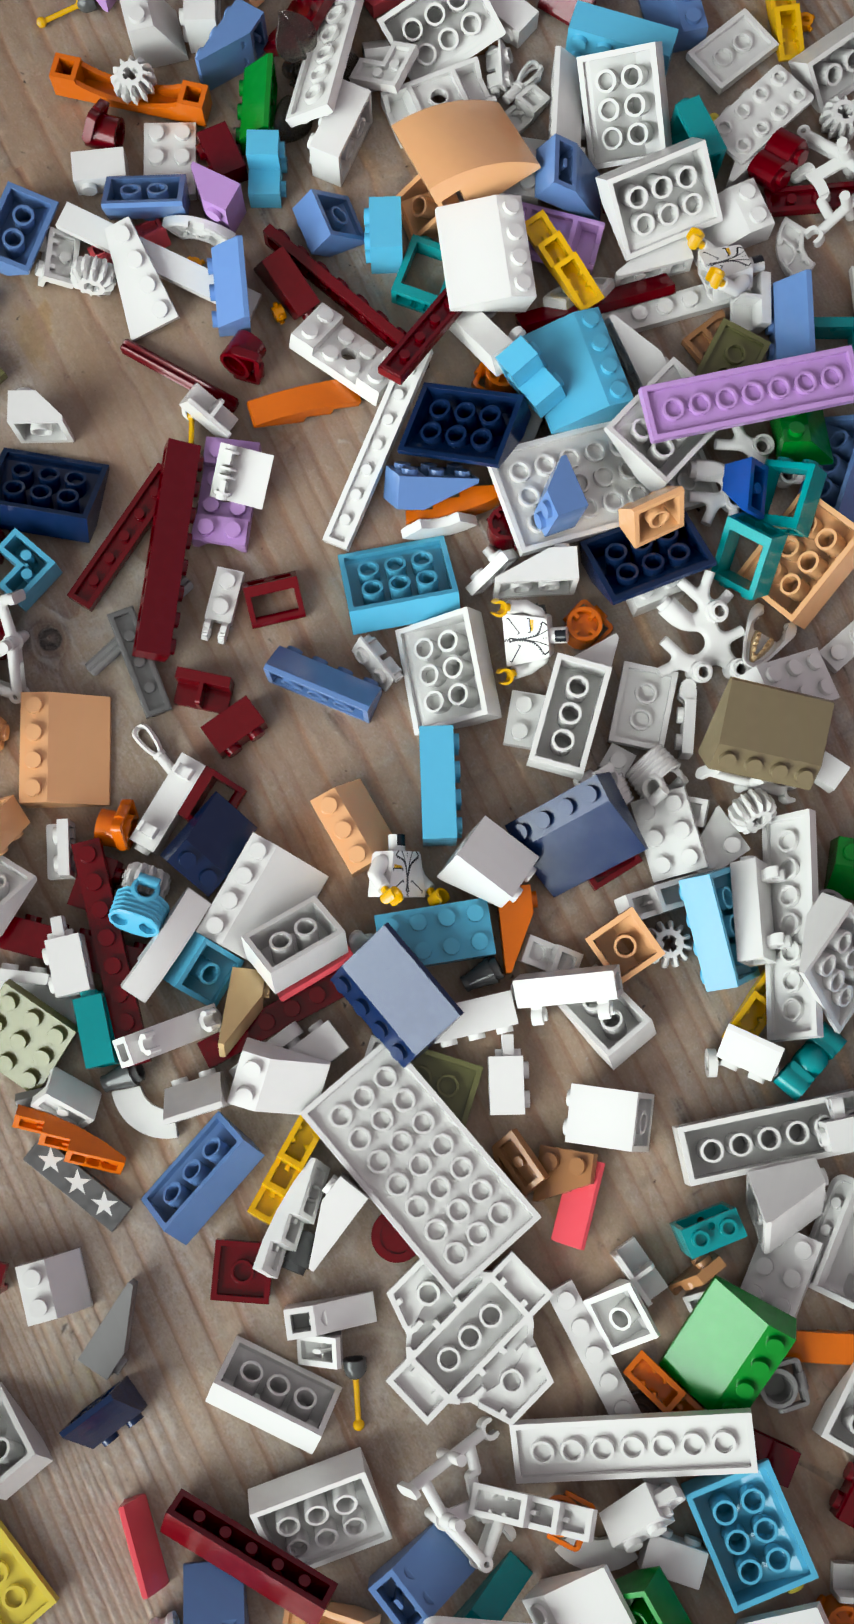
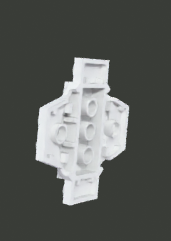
M512 1250L492 1270H483L454 1298L450 1296L419 1258L387 1291V1296L407 1336L406 1358L387 1376L385 1381L426 1425L448 1403L460 1405V1403L471 1402L478 1406L479 1409L513 1426L554 1383L533 1339V1316L554 1294Z

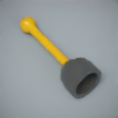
M76 0L75 4L45 18L42 16L38 17L37 25L40 28H44L48 22L76 9L84 13H90L97 10V6L94 0Z
M354 1355L343 1359V1369L346 1376L353 1380L355 1405L353 1428L356 1431H361L365 1424L361 1419L359 1379L364 1376L367 1370V1358L362 1355Z

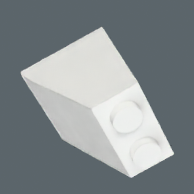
M120 0L135 60L141 56L146 63L152 64L153 68L189 60L177 12L165 0Z
M485 815L462 840L437 875V878L502 908L509 900L514 903L523 891L520 885L523 881L527 883L535 874L537 869L533 866L539 859V856Z
M572 1083L571 1089L568 1090L566 1096V1104L569 1106L568 1118L563 1123V1134L566 1135L565 1142L629 1152H649L655 1094Z
M816 1157L747 1172L746 1206L764 1254L772 1252L823 1214L824 1201H827L825 1186L829 1185V1180L825 1168L819 1167Z

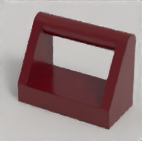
M296 571L242 583L253 629L306 617ZM294 588L298 608L256 617L252 597Z
M206 766L177 814L189 822L199 811L216 781L234 790L228 802L236 809L247 791Z

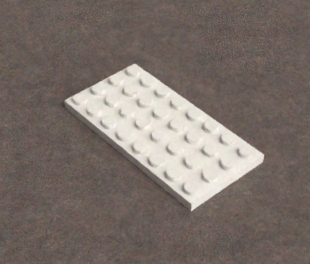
M611 421L520 443L500 468L487 467L520 557L541 552L549 547H553L555 544H569L619 527L618 509L651 493L634 476L604 431V428ZM701 449L690 461L694 462L695 459H706L703 449ZM567 455L589 506L575 527L545 537L542 530L538 529L535 524L534 511L547 480L561 456ZM688 464L667 485L682 486L684 488L685 511L706 506L704 503L688 502L689 491L719 492L716 482L693 481L692 478H688Z
M383 1043L379 1044L300 1112V1115L452 1298L542 1218L416 1068L410 1063L403 1069L399 1062L391 1056Z

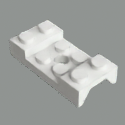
M477 56L402 84L398 94L380 92L381 106L390 126L420 110L441 104L432 101V98L437 95L446 99L443 103L475 99L497 102L496 96L489 94L484 83ZM395 135L396 140H397V142H398V144H399V146H400V149H402L403 147H402V145L400 144V142H399L397 136Z
M322 302L291 333L289 348L374 406H377L390 379L378 373V366L393 349L386 346L382 351L342 324L344 316ZM342 355H351L354 359L346 360Z

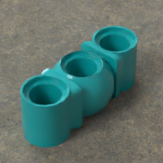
M826 1021L823 1022L824 1037L806 1040L805 1044L791 1058V1061L785 1065L772 1081L794 1101H797L806 1092L815 1078L828 1065L829 1060L833 1059L847 1042Z

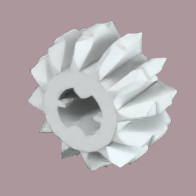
M130 55L126 62L120 59V67H113L114 75L110 77L115 94L122 98L126 104L133 101L138 106L140 99L148 102L147 95L155 94L153 86L157 84L152 66L146 63L141 56L135 60Z
M846 94L841 99L835 96L822 109L819 124L822 125L821 133H828V140L833 137L837 140L840 137H845L849 143L854 137V99L848 100Z
M85 254L84 257L77 256L76 261H74L71 267L70 275L73 287L81 289V293L103 297V295H110L111 291L114 290V286H116L117 279L112 263H108L106 258L101 259L97 255L93 257Z
M761 788L749 789L745 794L740 793V797L733 799V804L727 809L731 824L738 832H742L744 835L750 832L754 834L759 829H764V826L772 823V818L777 815V806L774 799Z
M145 862L128 864L122 876V887L131 886L133 881L138 878L140 872L161 879L160 896L165 899L170 890L171 883L168 873ZM138 885L137 892L142 896H150L153 894L154 889Z
M672 920L667 922L666 928L659 921L656 923L657 931L653 928H649V931L662 949L664 947L662 939L665 941L670 938L672 940L670 945L673 950L668 949L665 951L663 949L666 954L652 964H656L662 959L661 968L666 969L669 961L674 968L678 967V958L682 961L688 959V956L682 950H692L691 945L684 944V941L690 939L691 936L690 934L681 936L680 933L684 929L683 925H679L673 930L674 922Z

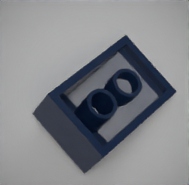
M216 791L164 849L160 856L209 897L229 874L257 827Z
M126 1376L81 1410L59 1434L63 1439L94 1449L101 1443L106 1447L119 1436L117 1431L126 1424L128 1428H131L144 1417L141 1412L146 1408L147 1403L129 1377Z

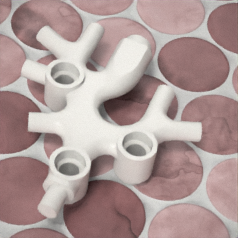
M743 426L732 428L734 434L732 439L714 440V450L740 451L746 454L748 458L754 457L763 464H765L766 459H768L769 454L775 447L774 440L770 435L759 434L753 438L745 432ZM695 459L694 462L690 461L688 464V478H692L693 481L717 482L721 486V490L717 493L688 492V502L704 503L706 505V511L701 524L710 527L720 508L728 512V516L739 513L740 507L735 502L732 504L729 501L730 497L722 490L725 464L715 460ZM780 473L777 487L785 489L792 484H801L805 480L806 475Z
M705 570L701 583L697 587L686 578L680 579L676 583L681 590L696 602L698 606L696 612H689L674 597L670 598L668 595L663 597L657 604L658 613L668 623L683 631L699 632L705 641L702 651L692 655L684 652L668 636H665L659 644L671 655V660L656 668L660 678L680 670L685 671L687 679L690 678L695 683H705L713 675L712 666L722 667V673L727 679H730V676L738 678L751 669L745 666L742 658H736L733 655L730 646L734 640L744 636L745 631L743 627L739 625L732 630L723 631L718 626V622H722L728 617L729 608L727 604L734 595L725 589L717 599L711 598L710 590L715 572ZM716 607H717L718 610H719L718 615L715 614V608H716ZM738 665L740 666V672H739V673L737 672V666H738ZM700 668L703 670L702 676L699 675Z

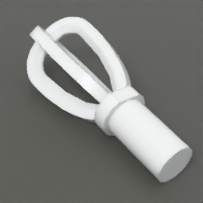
M529 60L521 69L517 80L512 84L513 86L502 96L503 102L509 105L515 99V96L532 81L537 85L542 79L543 65L539 64L536 60ZM537 69V72L532 77L522 83L523 79L530 72Z
M141 723L132 730L134 740L148 754L153 756V759L158 761L166 773L169 774L174 763L166 755V751L162 748L158 737L147 724ZM145 729L156 745L157 752L151 750L139 738V730Z

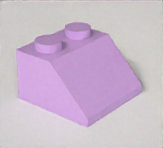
M193 161L190 166L206 220L220 224L235 233L246 214L241 184Z

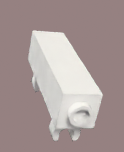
M463 311L449 330L498 377L503 372L495 357L520 335L524 336L526 331L521 326H517L507 336L490 320V318L496 315V312Z
M183 752L180 754L129 838L136 843L134 846L135 850L147 857L150 853L159 856L181 819L177 814L206 765Z
M743 856L740 858V861L730 863L737 962L749 967L777 963L776 949L792 947L790 935L784 936V932L774 933L770 883L786 881L785 869L779 870L777 865L768 866L767 863L756 856Z
M619 964L520 974L513 980L510 989L513 1000H516L517 1009L531 1007L533 1026L544 1025V1021H548V1012L545 1006L593 1001L598 1003L599 1020L611 1019V1015L615 1014L612 1000L618 999L624 992Z
M215 1003L113 1040L112 1042L121 1068L135 1065L220 1032L222 1016L219 1010L216 1009Z
M842 1097L826 1098V1105L831 1119L818 1121L820 1129L816 1130L820 1146L824 1147L825 1151L828 1152L854 1148V1114L845 1115Z

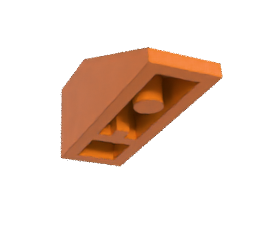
M530 884L520 885L523 891L514 903L509 900L502 908L497 906L505 974L512 973L534 913L533 908H538L536 891H531Z

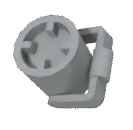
M791 1356L784 1358L758 1395L769 1406L778 1409L779 1414L788 1413L810 1404L809 1386L800 1360ZM792 1364L793 1375L783 1366ZM799 1391L801 1400L794 1402Z

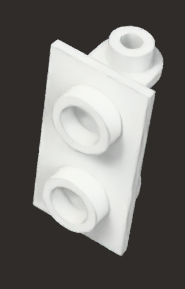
M501 38L498 39V47L495 45L489 46L485 53L486 70L488 73L494 72L487 75V89L489 94L496 96V98H499L500 94L506 93L514 83V78L510 71L513 55L510 47H506Z
M368 634L364 638L362 636L358 638L351 651L354 653L357 661L368 670L372 679L377 681L385 692L388 691L393 682L397 683L404 677L401 673L402 669L391 656L385 660L380 658L387 651L375 636L371 637Z

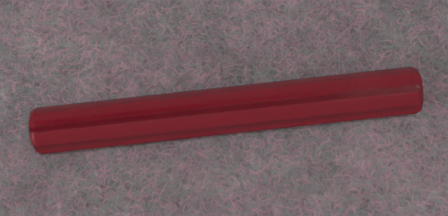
M130 339L124 340L120 347L124 355L188 390L195 383H199L214 398L225 400L223 406L231 413L236 411L239 405L238 398Z

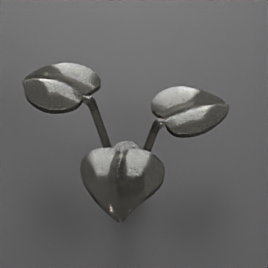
M279 10L275 41L276 49L279 56L285 60L282 65V73L287 79L291 80L289 85L294 89L301 63L307 59L306 53L313 51L317 45V31L313 23L303 15L293 11ZM352 52L349 54L343 79L349 82V77L359 60ZM286 95L280 100L274 116V130H279L280 141H285V144L304 138L311 130L313 120H311L307 124L291 128L285 121L292 95Z

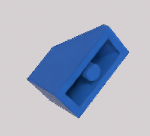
M754 457L725 464L722 490L744 512L759 520L764 519L769 467Z

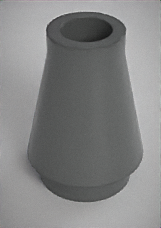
M487 957L460 978L465 989L469 992L477 988L500 983L499 980L504 978L505 975L496 957L491 959Z
M142 1064L124 1069L119 1065L101 1076L100 1083L105 1092L139 1086L140 1082L146 1078L145 1070Z
M302 1230L296 1252L287 1250L282 1268L304 1276L306 1269L309 1270L315 1234Z

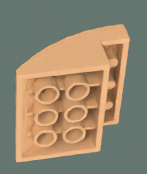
M475 99L441 103L420 110L391 125L400 144L436 204H439L457 191H459L464 201L499 195L541 168L539 162L499 102Z

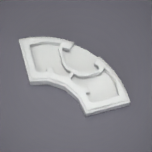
M188 215L166 216L161 225L182 240L196 239L213 246L236 236V233L220 224Z
M785 216L777 233L775 250L781 270L786 277H789L806 269L813 270L816 263L808 257L804 249V232L806 229Z
M593 278L605 298L615 288V282L612 278ZM560 286L543 297V307L568 310L574 305Z
M455 512L440 518L418 519L402 528L401 533L403 539L421 540L442 535H453L478 525L475 515Z
M142 1086L112 1091L113 1100L119 1113L134 1129L155 1138L172 1139L179 1137L177 1122L164 1125L163 1108L151 1103L145 1096Z
M608 1536L594 1537L593 1543L583 1541L580 1550L577 1552H573L557 1543L553 1546L554 1550L565 1561L580 1569L607 1564L609 1570L614 1571L631 1564L639 1558L636 1552L627 1553L626 1551L612 1548ZM568 1537L562 1538L563 1540L569 1542L572 1545H574L576 1539Z

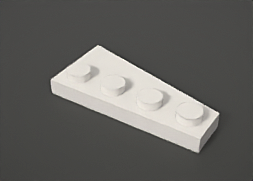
M128 216L105 228L130 338L135 342L180 317L131 218Z

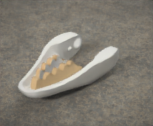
M757 603L751 608L743 639L742 661L749 668L768 662L794 638L797 632L796 624L791 621L785 623L782 636L776 642L773 638H769L763 635L762 632L754 630V623L759 619V616L764 614V605L761 603Z

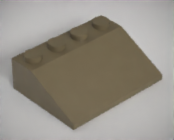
M730 676L700 745L698 754L708 769L810 790L822 766L835 703L833 700Z

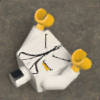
M692 227L686 236L688 246L693 250L698 248V275L712 302L717 303L730 297L736 298L743 292L750 290L753 287V273L765 270V261L762 254L748 258L741 245L717 247L708 240H703L705 234L702 230Z
M498 598L491 600V603L500 604L501 606L497 612L491 611L490 613L496 617H502L507 667L511 666L510 669L499 668L496 670V674L505 672L507 675L505 681L498 682V684L509 685L513 679L533 674L547 664L549 657L554 654V644L568 643V627H553L551 614H545L543 608L529 600H507L506 603Z
M388 834V851H375L372 854V862L368 870V897H380L382 903H390L392 906H396L404 898L425 897V895H429L427 901L430 906L445 904L449 901V893L444 888L435 890V885L425 875L422 868L421 854L415 851H405V834Z

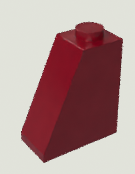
M281 246L263 259L253 269L294 320L299 317L305 320L315 310L314 306L320 303V300L284 246Z

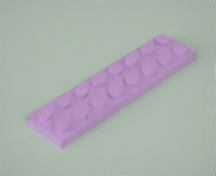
M852 345L642 386L639 388L638 393L650 443L654 444L854 403V352Z

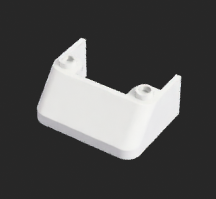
M841 1174L831 1180L826 1192L827 1201H824L823 1214L816 1218L809 1235L810 1238L824 1243V1247L808 1288L854 1309V1178Z

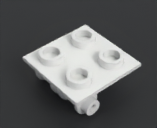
M221 442L209 496L263 510L274 455Z

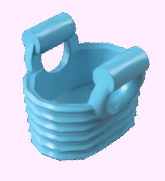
M140 872L138 878L133 881L131 886L119 888L109 910L108 917L110 922L116 928L146 938L156 936L170 912L169 904L160 896L161 879ZM138 885L154 889L153 894L150 896L140 895L137 892Z

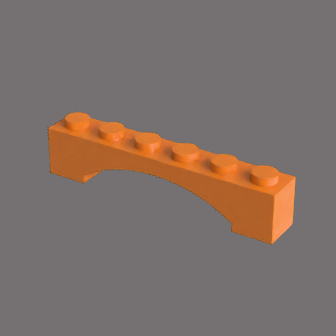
M55 53L49 78L56 95L96 103L101 98L108 101L110 107L180 122H196L198 126H207L212 108L209 85L187 80L174 85L153 86L155 94L147 95L148 102L140 99L138 106L133 101L126 104L114 92L110 78L113 75L83 62L80 57Z

